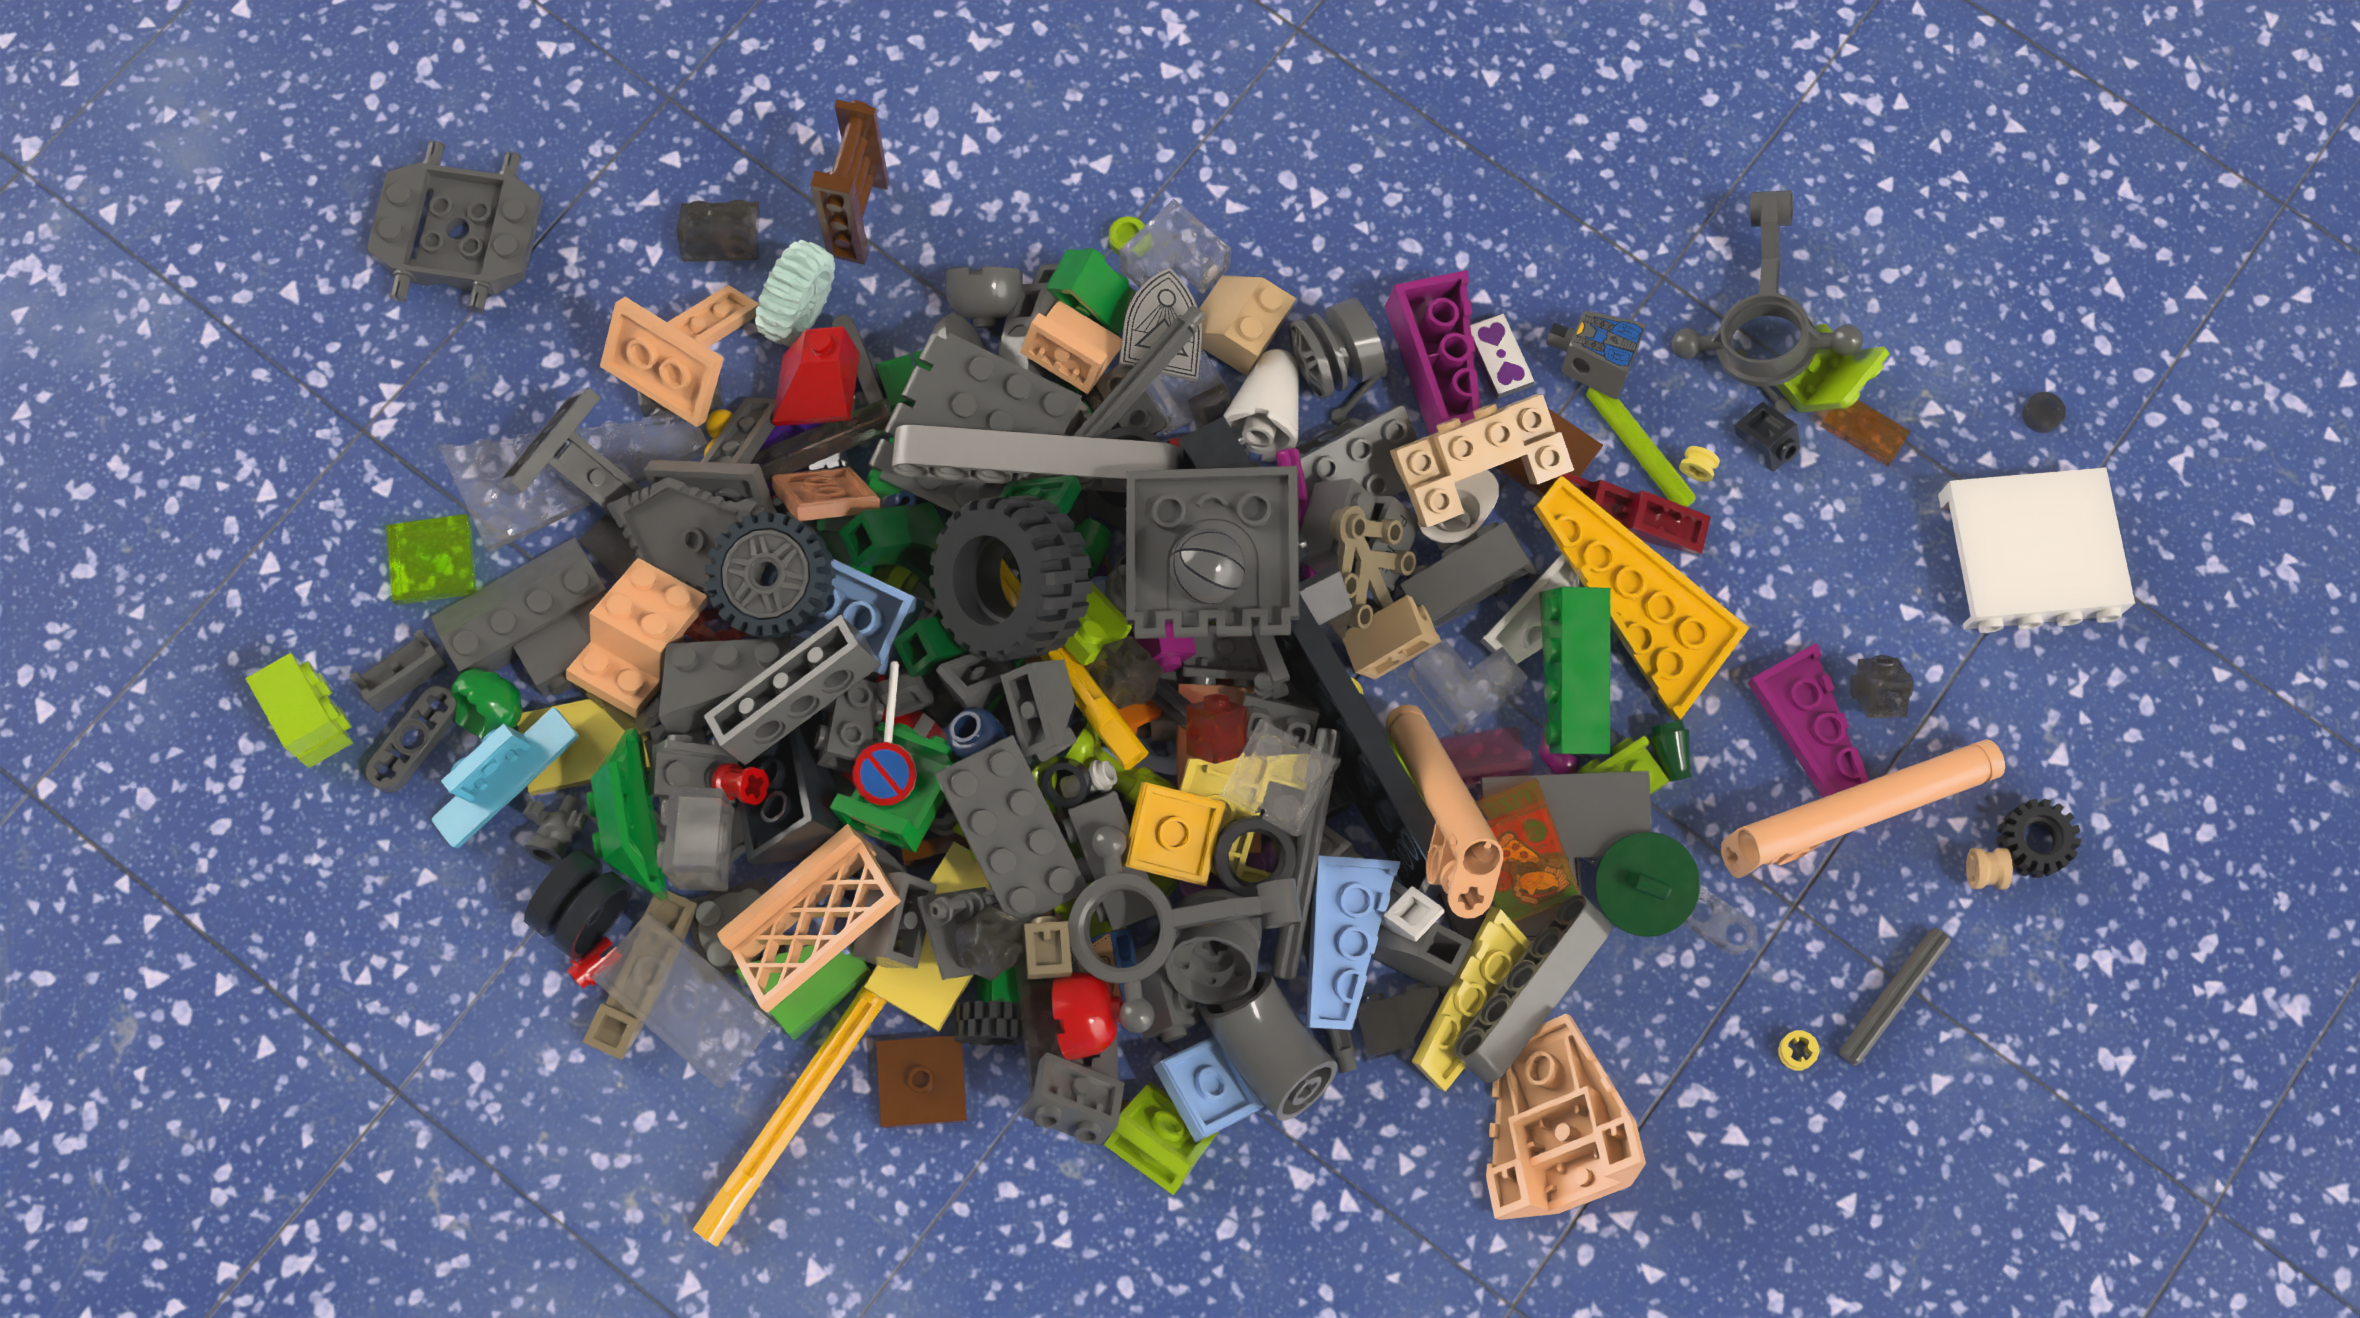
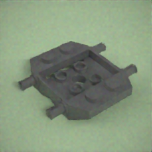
M430 140L425 160L422 163L386 172L367 251L374 260L395 277L389 296L392 300L399 302L400 299L401 302H406L410 283L428 286L446 283L470 291L471 296L467 309L474 313L477 311L478 313H484L488 294L497 295L525 279L543 200L538 192L516 176L521 160L520 154L516 152L511 154L510 151H506L501 172L498 174L440 165L445 145L439 141H436L435 144L434 140ZM427 192H433L423 234L420 238L417 258L410 259ZM459 225L469 227L468 234L461 239L450 238L453 228Z

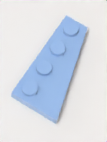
M1319 855L1312 894L1306 1027L1352 1030L1367 979V968L1371 955L1375 952L1379 938L1377 934L1383 913H1386L1391 897L1389 895L1394 876H1397L1401 861Z

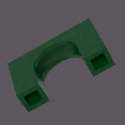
M932 502L863 510L839 531L856 568L882 564L902 566L918 576L927 586L933 598H936L934 588H930L929 576L934 574V565H931L930 562L932 552L937 550L939 546L936 543L937 537L945 526ZM937 612V617L917 620L893 640L911 678L937 673L936 670L940 664L971 654L969 649L964 650L953 639L954 633L946 631L941 623L943 619L941 612Z

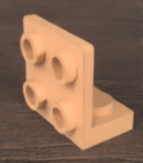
M1058 301L1046 317L1038 313L1031 322L1020 353L1088 394L1121 351L1122 338L1065 303Z

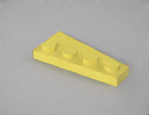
M1493 906L1490 907L1411 1061L1437 1088L1445 1092L1466 1067L1454 1055V1047L1457 1040L1531 944L1501 909Z

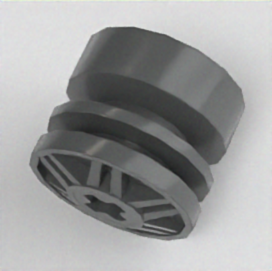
M1354 297L1327 307L1325 313L1326 323L1321 316L1314 313L1307 316L1306 322L1300 319L1289 324V339L1294 358L1298 363V369L1312 392L1319 399L1332 396L1334 389L1338 392L1347 389V373L1356 383H1362L1385 371V355L1376 328L1365 308Z
M1204 889L1189 895L1179 904L1178 908L1231 898H1243V896L1224 889ZM1261 918L1222 921L1176 930L1175 942L1166 960L1167 976L1174 988L1190 1000L1204 1004H1227L1241 999L1251 990L1256 978L1259 959L1258 951L1263 930Z

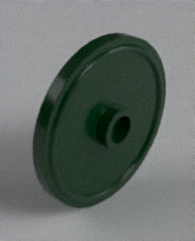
M1645 831L1627 835L1607 849L1597 866L1594 886L1596 899L1602 912L1615 926L1636 936L1653 937L1675 930L1689 918L1698 902L1701 882L1694 858L1680 842L1661 833Z

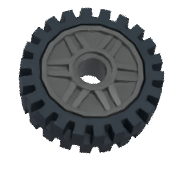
M759 512L758 515L750 514L742 517L743 521L739 523L733 522L727 527L729 531L726 534L720 533L716 541L719 544L716 549H710L708 557L712 558L711 564H706L705 574L709 576V581L705 582L706 590L711 593L712 598H710L713 607L719 610L718 614L737 630L759 638L791 637V634H799L807 630L806 626L814 624L819 619L818 614L821 611H826L830 604L826 601L829 595L833 596L835 588L832 585V579L836 578L835 569L831 565V562L834 560L831 552L826 548L827 544L807 524L780 513ZM775 565L778 570L777 580L774 584L765 586L763 581L764 572L768 567Z

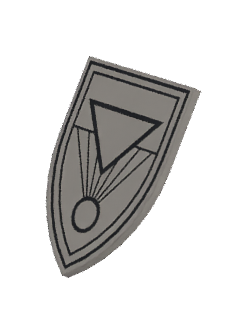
M1171 268L1151 277L1141 286L1130 302L1124 320L1119 366L1133 368L1179 315H1184L1191 306L1197 307L1189 289ZM1201 323L1197 326V332L1160 373L1161 375L1197 382L1202 341Z

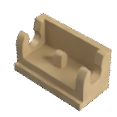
M1408 595L1373 614L1372 623L1368 628L1351 627L1346 630L1345 636L1342 638L1355 673L1374 680L1441 642L1426 608L1423 605L1417 607L1413 598Z

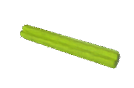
M1589 387L1586 392L1588 399L1668 500L1685 507L1691 506L1696 499V495L1619 398L1618 400Z

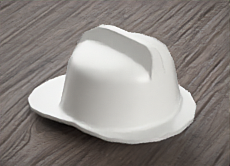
M1488 470L1454 482L1464 511L1463 514L1428 528L1420 527L1418 521V526L1422 533L1437 542L1440 550L1445 551L1458 543H1462L1465 546L1477 538L1476 533L1481 529L1482 524L1494 508L1499 497V484L1494 475Z

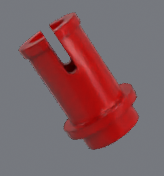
M606 936L577 962L575 960L570 961L572 966L566 971L582 989H585L589 984L592 987L596 985L594 980L616 960L623 957V954L617 947L612 949L603 958L600 957L613 944Z

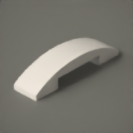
M1324 825L1319 855L1363 858L1355 853L1352 843ZM1393 879L1389 893L1391 897L1386 913H1383L1381 925L1402 937L1416 942L1444 913V909L1413 886L1407 889Z

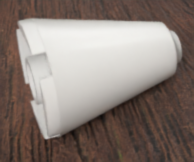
M1269 350L1260 356L1223 415L1231 428L1236 426L1242 433L1247 446L1244 451L1248 457L1250 452L1261 454V461H1276V452L1282 449L1295 448L1298 443V363L1286 350Z

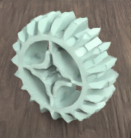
M804 240L795 241L789 248L783 251L782 257L776 260L773 270L769 272V277L766 283L763 284L762 294L758 298L759 305L756 308L757 316L755 322L759 333L779 345L784 344L791 347L806 329H810L814 325L824 304L827 303L826 299L829 292L832 290L831 283L835 278V262L832 254L821 246Z

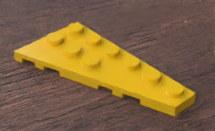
M1561 475L1555 480L1533 510L1585 587L1611 588L1610 626L1673 721H1679L1748 631L1749 627Z

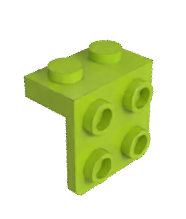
M1826 323L1818 324L1814 327L1818 333H1833ZM1884 346L1861 349L1851 356L1839 355L1833 349H1816L1812 362L1800 375L1788 382L1775 386L1798 413L1821 412L1839 408L1846 409L1860 397L1859 391L1867 381L1873 379L1882 371V363L1890 353Z

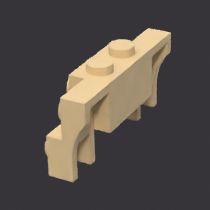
M1535 394L1499 409L1496 404L1484 406L1473 411L1475 417L1463 423L1460 422L1459 418L1445 421L1436 426L1437 433L1390 450L1396 470L1412 501L1420 527L1428 528L1464 513L1454 482L1518 457L1522 459L1530 484H1540L1574 470L1562 433L1555 431L1543 394Z

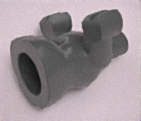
M566 795L559 810L553 812L544 811L545 805L541 801L534 802L533 799L528 801L523 814L539 825L535 835L530 837L525 845V850L533 858L544 864L556 867L566 857L568 847L574 840L575 835L583 830L588 819L586 813H577L581 801L575 796Z

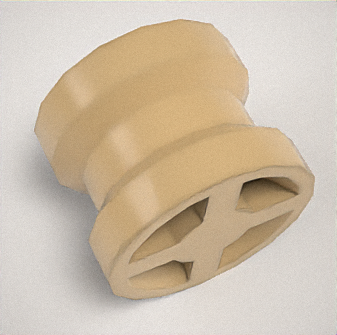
M1971 848L1966 861L1967 880L1970 888L1983 889L1986 885H1993L1998 890L2008 889L2013 874L2012 858L2009 850L2006 848H1996L1993 852H1985L1982 848Z

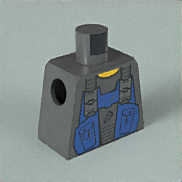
M1586 311L1583 312L1576 330L1554 322L1546 345L1567 352L1561 369L1564 375L1618 400L1638 351L1646 324Z

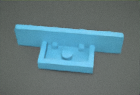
M551 708L524 734L503 723L499 728L490 731L472 753L457 761L453 765L451 772L441 780L447 790L456 796L432 817V822L450 846L456 849L460 848L579 738V734L556 708Z

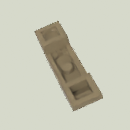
M668 890V899L660 901L654 896L652 897L639 924L642 926L638 938L606 1003L600 1004L582 1043L620 1060H623L656 1004L683 946L697 908V903Z

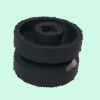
M584 849L572 852L551 870L535 891L524 913V922L543 937L554 935L553 944L573 960L584 956L607 935L625 910L632 893V886L615 872L611 871L602 874L603 864Z

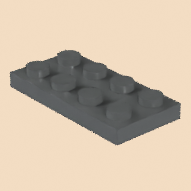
M1013 735L934 773L1012 930L1079 896L1087 887L1079 867Z

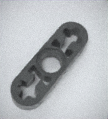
M434 686L424 691L369 760L366 766V776L368 781L379 791L393 793L403 788L455 722L456 700L448 688ZM435 700L438 702L445 700L444 703L448 709L444 713L441 711L434 713L435 710L431 707V704ZM420 716H423L435 726L432 731L425 723L418 720ZM413 729L422 730L424 732V742L422 745L414 750L405 749L403 746L405 734ZM395 748L404 757L409 759L406 764L392 753ZM382 766L392 767L396 773L395 777L392 779L387 777L382 779L383 776L379 772Z

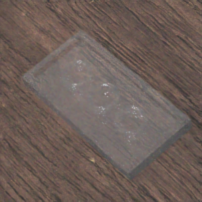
M647 912L591 977L719 1090L725 1086L778 1024L777 1021L651 912Z

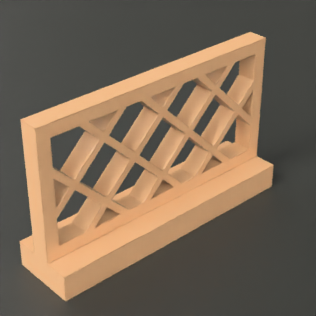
M848 824L716 933L722 945L732 952L760 1008L767 1013L901 902L875 858L877 853L872 845ZM864 866L860 880H849V877ZM845 890H857L852 907H840ZM869 890H881L884 896L871 907H864ZM831 893L827 908H816V905ZM848 917L845 928L837 935H831L836 918ZM812 918H823L818 935H807ZM798 921L794 935H783L787 929ZM779 945H790L785 963H774ZM803 945H815L812 956L804 963H798ZM765 949L761 963L750 962L751 959ZM770 973H781L778 984L766 993L765 988Z

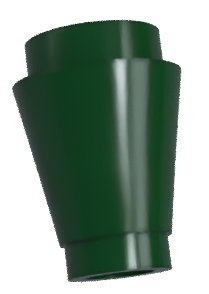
M1683 720L1650 727L1653 737L1649 738L1669 782L1692 777L1689 729L1684 727Z

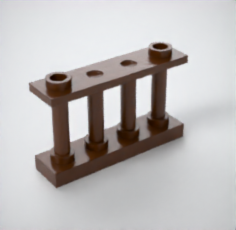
M837 99L835 111L842 139L832 171L824 173L814 170L810 187L826 251L832 254L833 258L865 265L869 249L862 219L872 187L888 190V172L876 108H872L858 100L846 102Z

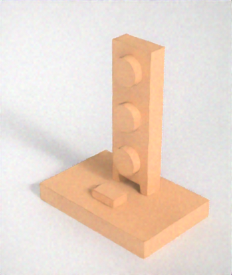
M727 285L666 322L627 297H624L615 302L600 367L695 427H698L707 420L724 357L708 347L757 316L756 308L759 303Z

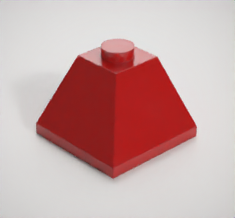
M844 326L806 329L784 353L772 419L774 426L850 421L860 353Z

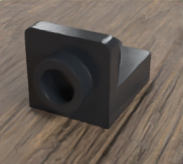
M1763 401L1734 425L1738 437L1764 454L1766 467L1771 471H1775L1782 464L1791 461L1800 450L1797 424Z

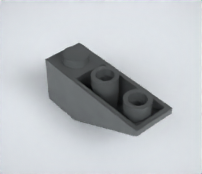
M1436 922L1416 942L1402 937L1380 924L1377 934L1379 938L1375 952L1371 957L1445 995L1472 941Z

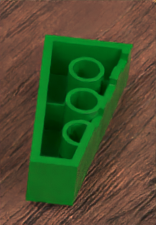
M1559 587L1539 592L1545 675L1544 695L1547 705V721L1544 728L1545 743L1549 745L1550 754H1610L1611 588Z

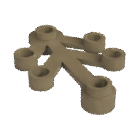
M1347 505L1336 510L1332 515L1330 532L1333 539L1341 544L1338 568L1348 596L1351 598L1352 605L1348 625L1350 627L1366 629L1372 623L1373 614L1393 603L1378 568L1391 569L1394 574L1408 576L1415 569L1416 557L1411 551L1396 550L1393 553L1370 550L1364 536L1377 537L1379 542L1385 544H1398L1403 535L1401 522L1392 519H1382L1380 522L1370 521L1365 518L1364 511L1360 507ZM1354 555L1357 559L1355 574L1351 573ZM1368 587L1376 602L1373 610L1370 605L1366 604Z

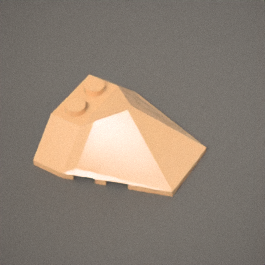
M1564 1014L1543 1023L1506 1073L1493 1082L1492 1097L1497 1098L1495 1123H1490L1489 1137L1494 1138L1492 1164H1487L1486 1179L1494 1218L1498 1220L1559 1214L1630 1187L1646 1164L1635 1119L1571 1015Z

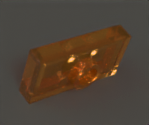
M1859 400L1846 409H1830L1820 425L1886 466L1892 463L1911 432Z

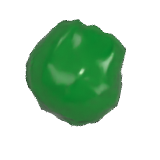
M479 668L470 669L460 674L452 685V696L456 700L455 722L470 733L478 736L481 740L490 731L499 728L503 723L514 728L520 721L523 712L520 692L512 682L502 678L496 672L484 671Z

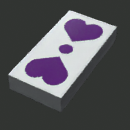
M1504 314L1470 325L1471 337H1474L1475 353L1496 399L1533 386L1534 379Z

